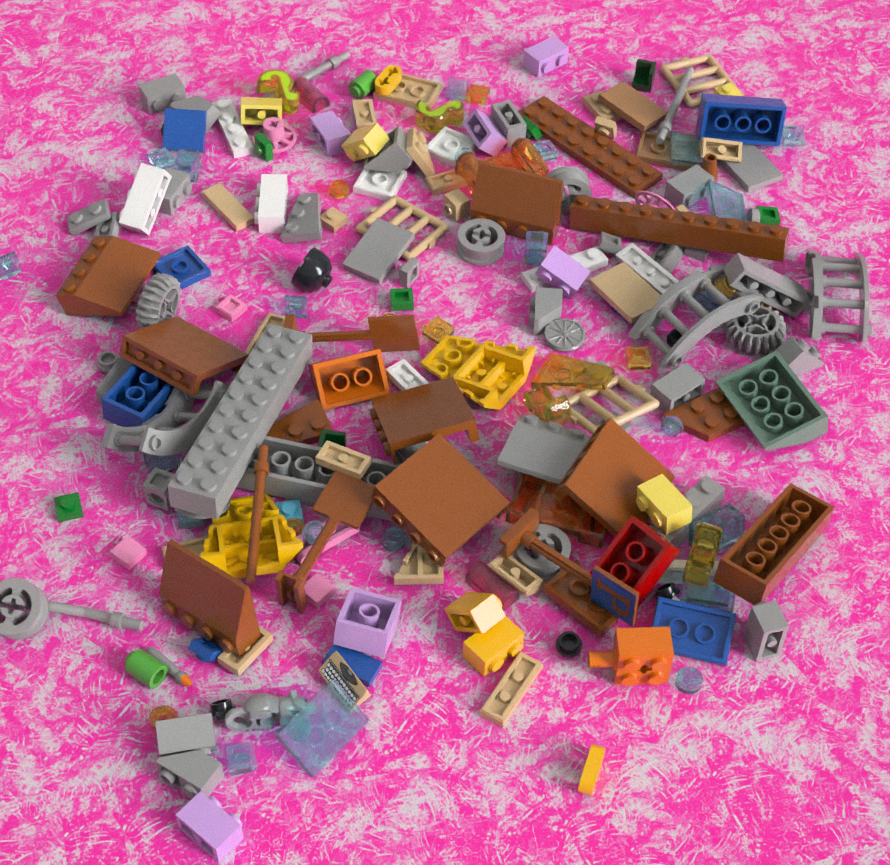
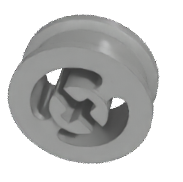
M563 166L554 169L547 175V177L564 180L561 214H570V206L576 195L591 197L588 176L582 169L574 166ZM564 185H568L570 195L566 196Z
M478 218L463 223L458 230L457 253L461 259L472 265L487 266L494 264L504 254L505 231L498 223L489 219Z
M539 524V528L533 534L538 536L540 541L569 559L571 543L567 535L555 526ZM523 545L514 552L513 558L543 579V582H548L563 570L533 549H531V556H529L525 551L527 548Z
M8 578L0 581V634L15 640L31 637L42 628L48 616V601L45 594L37 586L22 578ZM28 596H30V598H31L32 606H31V604L27 601V597H28ZM3 603H5L10 607L18 608L19 606H21L26 610L31 611L29 614H27L22 610L11 611L2 606ZM1 613L6 617L4 622L2 620Z

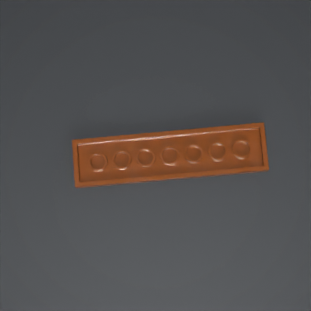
M545 96L518 111L521 117L525 115L538 127L544 139L633 198L637 192L646 191L662 180V172L610 138L597 133L596 129Z

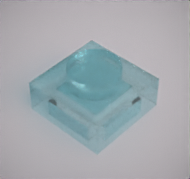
M449 77L446 98L466 101L469 81Z
M783 126V146H804L805 136L803 127Z
M550 139L531 144L530 151L538 163L558 158V151Z
M166 147L147 154L149 163L154 167L165 170L166 167L176 165L175 158Z
M14 251L0 257L1 281L22 272L18 256Z
M285 295V316L286 314H295L296 318L307 319L309 313L308 297Z
M174 508L178 529H193L204 526L203 519L184 517Z
M253 741L225 746L230 776L258 771Z

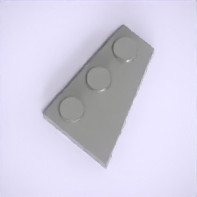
M318 192L298 195L280 236L283 243L322 240L320 228H322L320 221L321 199Z

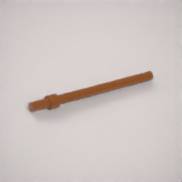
M267 445L259 446L258 458L254 463L256 478L245 582L249 584L256 582L265 479L269 474V463L267 462L269 447Z

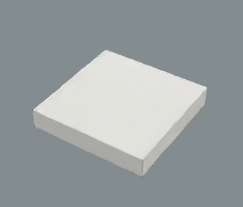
M444 127L427 144L431 158L455 168H460L478 148L470 136L448 127Z
M364 167L353 186V193L387 201L392 196L397 195L407 177V171L401 169L397 173L369 170Z

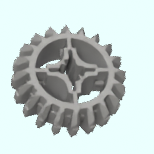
M157 273L152 275L150 280L147 281L146 286L143 287L139 302H137L136 320L137 326L140 329L175 316L181 298L180 282L176 278L168 274Z
M763 303L752 315L736 317L724 324V335H726L727 342L731 343V347H737L738 352L746 351L747 355L750 352L755 353L756 356L758 353L766 355L769 348L774 351L776 346L782 344L786 335L784 316L779 315L778 310L772 311L771 306L764 307Z

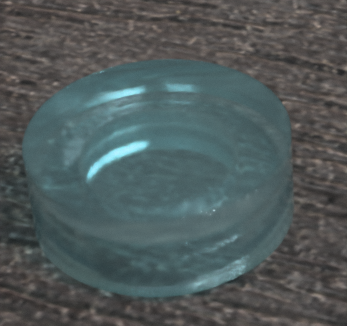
M683 667L677 672L675 685L680 692L690 695L697 693L701 689L703 676L698 669Z

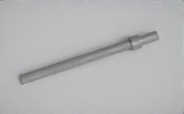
M345 51L338 56H332L322 65L290 81L287 87L288 91L329 69L333 70L339 67L340 63L351 58L350 53ZM276 89L261 98L280 97L279 90Z
M687 67L665 120L661 122L658 128L659 133L656 138L658 144H663L666 136L670 134L671 124L694 73L693 67Z

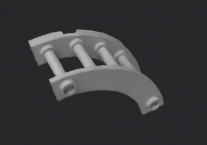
M806 249L804 271L813 278L809 281L810 297H814V306L810 307L808 337L821 338V334H825V332L859 334L858 341L867 342V337L870 338L872 334V324H869V280L866 258L857 252H854V258L821 256L816 249ZM823 272L852 273L857 280L827 278L826 275H823ZM826 286L859 289L860 300L827 298V295H823V289ZM826 307L860 309L859 325L826 323V320H822L823 309H826Z
M726 264L710 266L708 268L709 271L704 273L697 271L664 292L656 299L658 304L649 313L645 311L628 334L633 339H649L665 355L659 365L662 368H675L681 364L684 356L691 348L713 329L733 318L752 315L756 312L764 296L762 294L747 295L730 286L723 270ZM726 287L736 299L730 301L717 288ZM707 291L722 306L709 313L693 296ZM682 303H686L702 318L690 329L672 313ZM664 319L682 335L672 348L654 332Z
M215 381L212 390H199V393L195 396H191L174 387L165 403L166 408L160 414H155L143 422L142 425L123 427L107 423L100 447L121 452L140 451L158 456H170L190 450L229 386L220 381ZM195 399L207 400L198 413L189 412Z

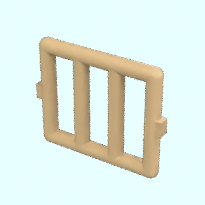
M711 54L694 58L684 57L681 58V61L665 64L660 67V71L676 92L685 73L674 76L671 72L673 70L708 62L711 67L694 71L691 80L712 74H717L720 77L719 79L687 87L682 100L690 108L699 106L701 97L692 99L689 96L691 93L732 83L739 90Z
M394 195L379 208L374 207L370 211V215L355 228L358 233L364 236L368 231V227L395 205L404 210L389 221V223L398 226L413 214L421 218L408 229L414 235L428 223L437 227L411 251H404L401 258L408 261L411 257L416 258L426 248L431 249L435 245V241L448 231L449 225L399 196Z
M620 374L567 398L570 406V422L574 426L580 425L590 434H593L599 425H594L571 406L581 402L605 421L612 418L620 426L658 408L660 404L656 398L645 392V387L641 384L635 385ZM620 385L645 403L634 407L610 390V388ZM600 393L624 410L625 413L615 416L590 397ZM564 399L559 401L558 404L561 407V409L564 412H566Z

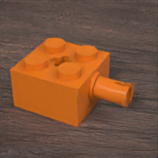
M670 626L616 628L612 651H588V667H612L615 685H660L668 683L674 657Z

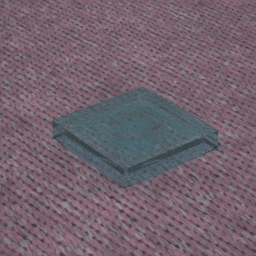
M671 132L670 164L686 167L701 166L704 158H700L698 135Z

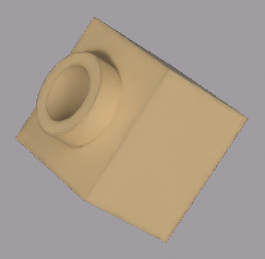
M457 188L444 194L443 210L447 216L458 222L470 216V199Z

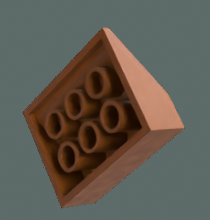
M480 161L470 220L478 218L489 219L498 223L507 235L552 246L560 225L564 180Z
M95 236L55 296L67 315L123 316L161 255L158 251L115 236Z
M171 539L167 543L159 590L163 611L168 616H175L181 620L187 628H193L200 632L204 639L212 640L219 644L226 653L231 652L240 658L249 646L251 647L261 638L249 586Z

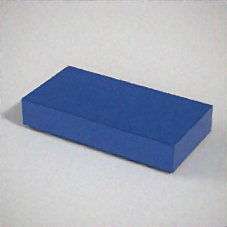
M333 644L322 661V665L335 651H338L362 684L370 687L382 668V662L356 650Z

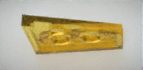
M551 353L532 380L531 386L532 389H540L541 386H552L553 389H562V386H575L577 390H605L614 377L615 371L613 367Z

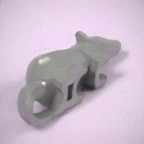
M294 690L289 692V696L282 697L267 693H257L250 696L242 707L230 709L225 715V723L229 729L236 731L270 729L271 723L279 721L282 727H290L291 720L288 717L310 714L316 710V707L306 698L298 696ZM236 717H241L245 719L247 723H236L235 721H233V719Z

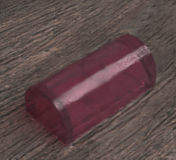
M298 77L291 84V93H297V99L313 114L330 106L329 99L306 78Z
M483 561L475 563L467 572L465 582L476 592L492 593L497 596L502 603L503 611L519 600V593L499 575L489 569Z

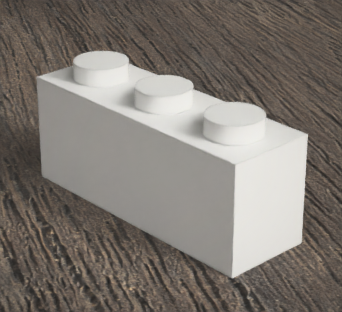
M141 163L139 169L135 172V180L132 188L127 193V201L119 214L120 220L118 223L126 229L149 236L172 176L164 169Z
M262 174L261 183H257V196L260 197H256V210L258 211L254 212V223L259 225V233H282L286 225L288 200L287 174Z

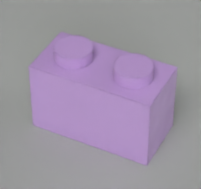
M552 36L524 50L523 66L535 76L540 77L568 63L569 47L555 36Z
M476 108L463 123L478 149L494 157L508 142L493 118Z
M332 110L310 117L311 134L327 157L345 152L341 145L348 139L351 133L349 129H345L340 117H337Z
M554 246L535 274L543 282L549 283L555 288L563 289V296L572 299L591 271Z
M201 791L175 814L178 828L218 863L244 839L240 819L233 813L227 814L216 798L213 796L208 798Z

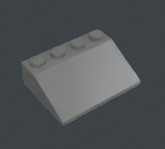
M522 415L516 422L496 465L559 484L591 436L585 434L580 429H568L562 427L557 422L539 420L535 415Z

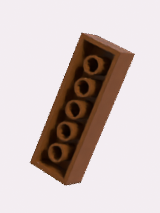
M790 483L720 559L713 582L753 605L764 602L826 530L835 507Z

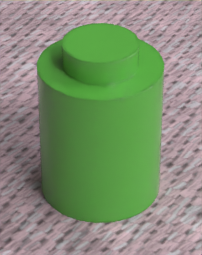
M370 70L362 72L349 83L348 88L351 96L359 100L363 99L375 89V79L377 76Z
M142 649L132 651L125 659V671L151 689L158 687L166 677L168 667Z

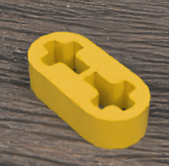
M395 65L387 66L375 79V92L379 95L390 94L402 80L401 68Z
M595 744L591 745L580 779L578 792L592 796L604 759L605 747Z

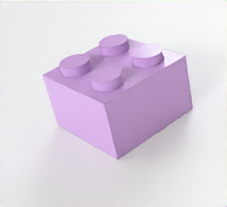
M351 587L336 620L333 644L385 658L399 622L402 600Z

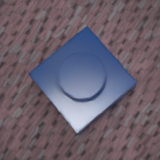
M203 637L192 639L188 647L190 651L196 654L199 660L204 662L218 660L217 657L223 652L219 644L212 640L208 641Z

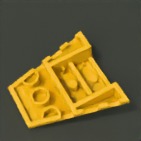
M446 335L420 363L422 367L441 380L454 377L460 391L482 407L501 410L526 382L536 348L527 346L526 349L517 348V344L507 343L506 346L495 345L494 341L488 340L484 343H478L473 338Z
M264 494L256 576L282 571L303 548V542L300 538L297 539L295 531L292 527L289 528L287 520L283 515L279 514V509L268 494ZM254 496L230 499L228 510L221 514L217 520L212 518L213 523L209 526L208 538L205 539L203 544L204 550L200 553V557L234 578L246 576Z

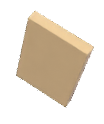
M402 73L401 82L390 94L379 95L374 91L373 98L420 110L418 105L422 101L427 105L426 110L430 111L443 90V84Z
M625 262L589 280V285L630 324L636 322L645 311L649 313L658 304L656 299L661 296Z

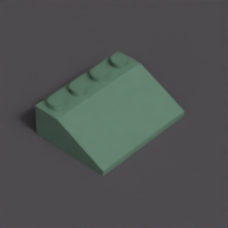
M777 350L715 381V384L765 451L807 443L828 432L827 414Z

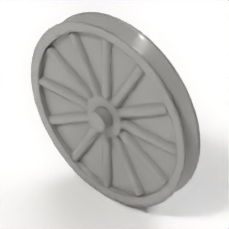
M556 319L546 326L544 338L547 344L556 350L572 351L584 343L585 330L581 324L574 320Z

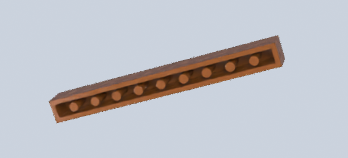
M576 195L570 206V228L598 233L603 231L611 235L729 254L740 253L748 257L779 262L784 261L787 252L790 228L780 225H768L756 221L748 222L736 218L696 214L691 211L683 212L671 208H657L650 205L612 201L607 198L599 199L587 195Z

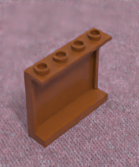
M178 316L123 335L119 356L191 396L199 393L201 381L229 369L238 373L249 355Z
M454 377L371 400L373 409H369L372 422L375 425L377 434H379L386 457L391 456L394 465L398 464L395 450L429 441L439 433L442 436H447L465 431L470 443L480 440L475 417Z
M610 418L596 428L553 494L559 500L569 495L616 537L631 515L643 520L648 525L651 523L647 513L641 511L636 504L637 486L660 474H663L672 483L675 476Z
M440 433L377 483L371 496L375 505L380 509H384L390 515L392 522L396 526L402 527L408 533L410 540L414 544L420 545L426 551L427 557L433 563H438L441 567L445 565L450 556L495 517L499 519L506 512L510 504Z

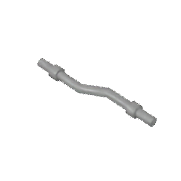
M28 596V597H27V601H28V602L31 604V606H32L31 598H30V596ZM48 601L49 612L109 623L111 627L119 629L126 627L142 631L144 627V621L126 617L124 613L115 611L108 613L87 607Z

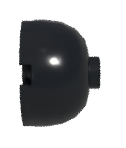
M314 247L304 257V263L301 267L298 266L291 280V284L296 288L309 293L318 291L322 286L327 288L333 279L330 276L332 264L329 257Z

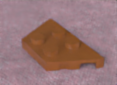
M719 388L663 413L662 417L664 422L669 423L673 421L682 426L681 430L694 434L706 442H710L746 425Z

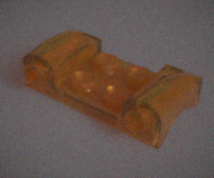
M528 138L516 139L509 153L478 160L474 152H463L457 158L455 174L462 176L467 182L472 199L480 161L547 176L549 172L544 159Z
M520 472L514 496L506 510V522L515 524L530 508H533L539 512V524L557 527L566 534L577 536L579 543L602 549L608 532L605 527L569 495L559 500L553 494L558 486L557 483Z

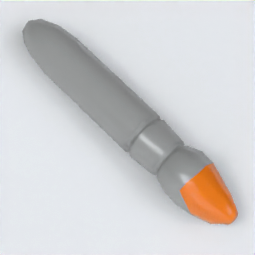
M153 647L146 648L148 654L168 667L167 672L176 678L179 684L187 687L192 685V681L186 672L181 671L157 649Z

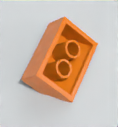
M370 349L308 364L313 388L324 410L390 394L381 349Z

